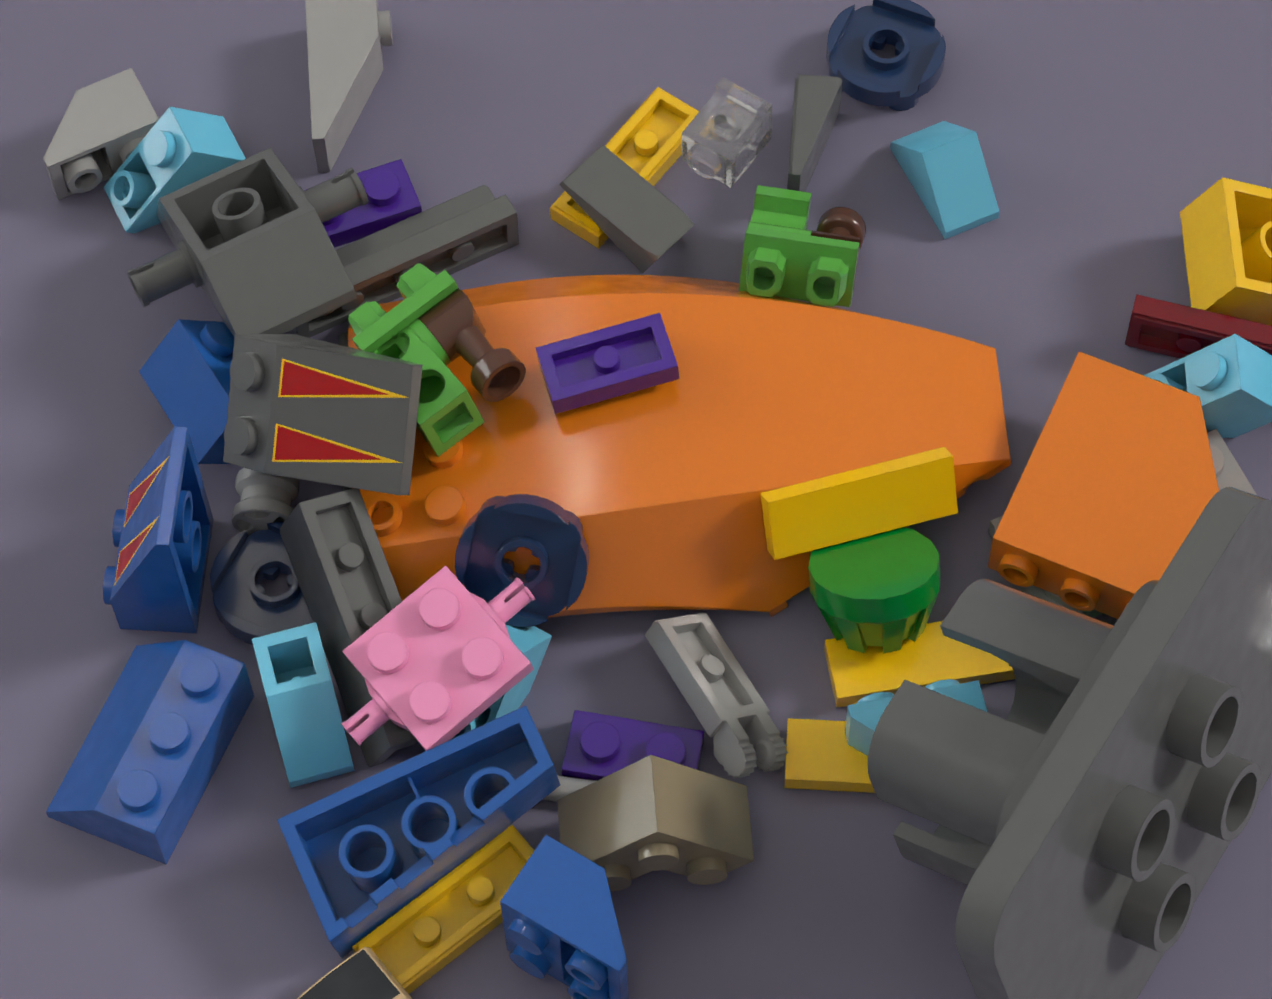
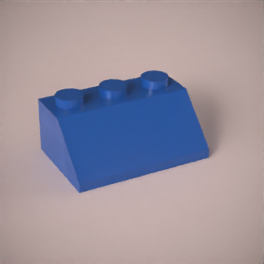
M187 640L136 645L46 811L47 816L167 864L254 698L245 663Z

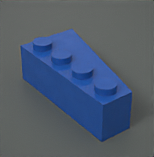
M523 706L277 819L328 940L340 957L343 958L353 950L352 946L481 849L558 788L560 782L554 764L528 708Z

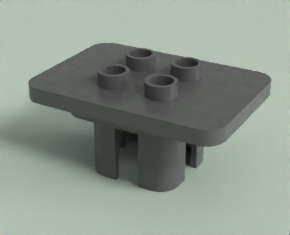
M1225 487L1212 497L1160 580H1151L1144 584L1131 598L1114 626L985 578L976 580L963 591L940 627L944 636L991 653L1007 662L1013 668L1016 690L1007 719L908 680L903 681L881 715L875 728L868 754V774L878 799L939 824L934 834H931L901 821L893 836L901 855L905 859L968 885L957 914L955 943L977 999H1137L1163 954L1175 944L1182 934L1190 917L1194 902L1228 845L1242 832L1248 823L1259 793L1272 773V501L1233 487Z

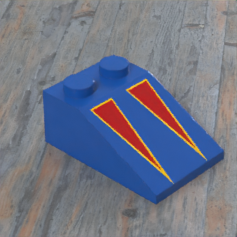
M173 427L129 485L125 509H117L115 512L112 537L114 547H119L116 566H107L105 570L103 600L105 605H112L120 629L197 634L214 519L188 427Z

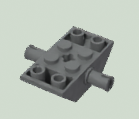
M270 147L159 198L157 217L176 250L135 269L127 270L128 278L143 307L193 283L196 288L202 287L234 337L235 334H283L317 317L326 316L336 308L358 299L355 289L322 223L360 205L368 204L367 194L353 168H349L344 173L304 191L297 185Z

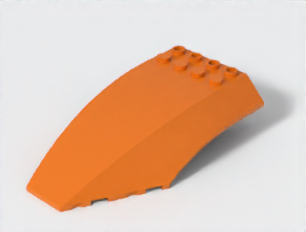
M584 275L523 280L462 290L468 296L485 328V337L494 349H509L524 364L526 374L523 382L507 398L497 402L486 401L471 383L470 375L473 367L459 356L448 364L447 367L468 390L485 422L439 457L416 427L410 495H394L370 490H359L402 601L444 566H447L456 576L455 555L462 531L468 520L480 510L482 504L487 499L495 496L506 497L514 494H529L551 500L560 505L564 510L574 513L580 519L583 526V536L589 550L588 571L580 596L567 610L565 607L559 613L548 618L642 610L769 612L770 616L773 617L788 607L787 600L810 586L808 566L812 551L778 560L773 559L767 551L760 493L946 447L953 455L956 495L958 499L965 494L967 488L972 483L979 480H988L1012 463L997 353L993 347L911 324L838 307L812 304L810 301L776 296L770 298L750 295L749 292L739 291V283L659 275ZM403 300L379 305L387 313ZM653 314H661L678 364L680 379L561 413H554L539 366L536 347ZM350 325L348 328V347L358 349L352 340L356 335ZM518 547L516 551H507L504 554V558L514 561V572L519 574H526L530 565H541L539 558L533 556L531 550L525 547Z

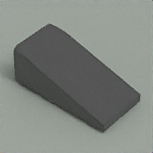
M799 74L798 78H795L787 189L805 192L840 111L843 81L839 77Z
M604 145L597 149L559 184L642 274L695 225L677 205Z

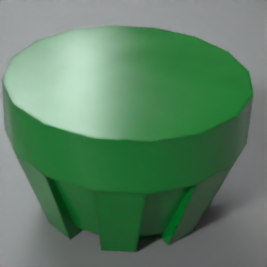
M906 527L813 550L808 566L810 593L836 641L844 638L848 649L865 653L868 646H882L883 654L901 650L902 642L906 638L915 642L923 633L939 594L941 578L939 553L930 539L916 530Z

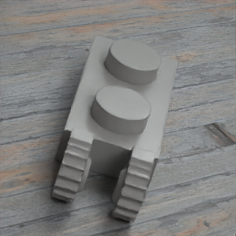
M707 613L655 620L646 632L645 637L709 737H713L714 756L719 764L724 766V771L728 772V776L732 775L733 778L750 776V773H753L754 768L757 766L759 770L763 769V772L778 770L781 766H784L786 754L788 753L786 751L787 744H784V738L779 736V730L768 715L770 710Z

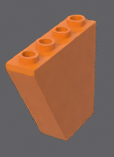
M1079 351L993 536L987 568L998 571L1001 577L1014 585L1021 587L1033 585L1056 594L1063 602L1081 611L1096 610L1119 619L1131 598L1144 584L1151 580H1160L1208 502L1219 492L1200 397Z

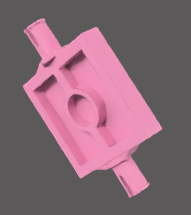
M444 566L342 651L365 679L369 694L372 697L371 701L348 720L341 723L359 746L388 720H391L397 726L409 731L425 751L430 750L452 739L534 670L531 662L511 641L505 625L509 619L531 601L535 600L533 594L518 577L487 603L484 599L470 593L450 569Z

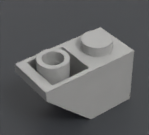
M132 68L76 90L43 157L53 191L58 200L75 193L90 191L99 183L110 179L159 120Z

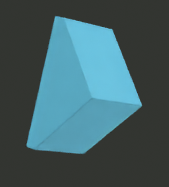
M942 121L891 142L890 149L944 239L999 218L1000 211L976 131Z

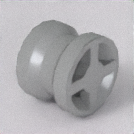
M247 468L239 470L236 475L235 488L241 497L240 502L233 508V527L239 532L247 530V534L250 535L256 531L268 529L267 523L285 522L294 510L291 507V503L299 494V479L265 474Z

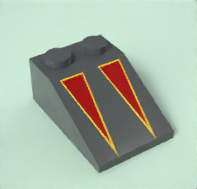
M235 334L233 359L230 365L231 381L227 424L224 430L223 462L265 474L394 495H410L423 365L296 334Z

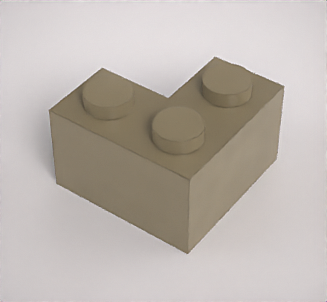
M653 755L645 757L557 800L560 843L603 867L610 892L624 890L631 886L633 879L651 871L667 870L687 876V880L693 884H715L724 881L728 877V872L754 861L747 786Z

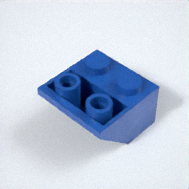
M178 319L139 370V373L172 424L177 427H188L198 464H230L223 462L234 336L225 322Z
M545 835L500 901L507 950L511 952L509 955L510 959L523 971L536 978L543 979L548 974L569 986L567 991L573 999H629L627 959L605 869Z

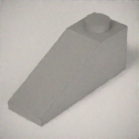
M305 0L311 130L318 173L331 172L384 70L382 46H393L390 10L379 11L377 0Z

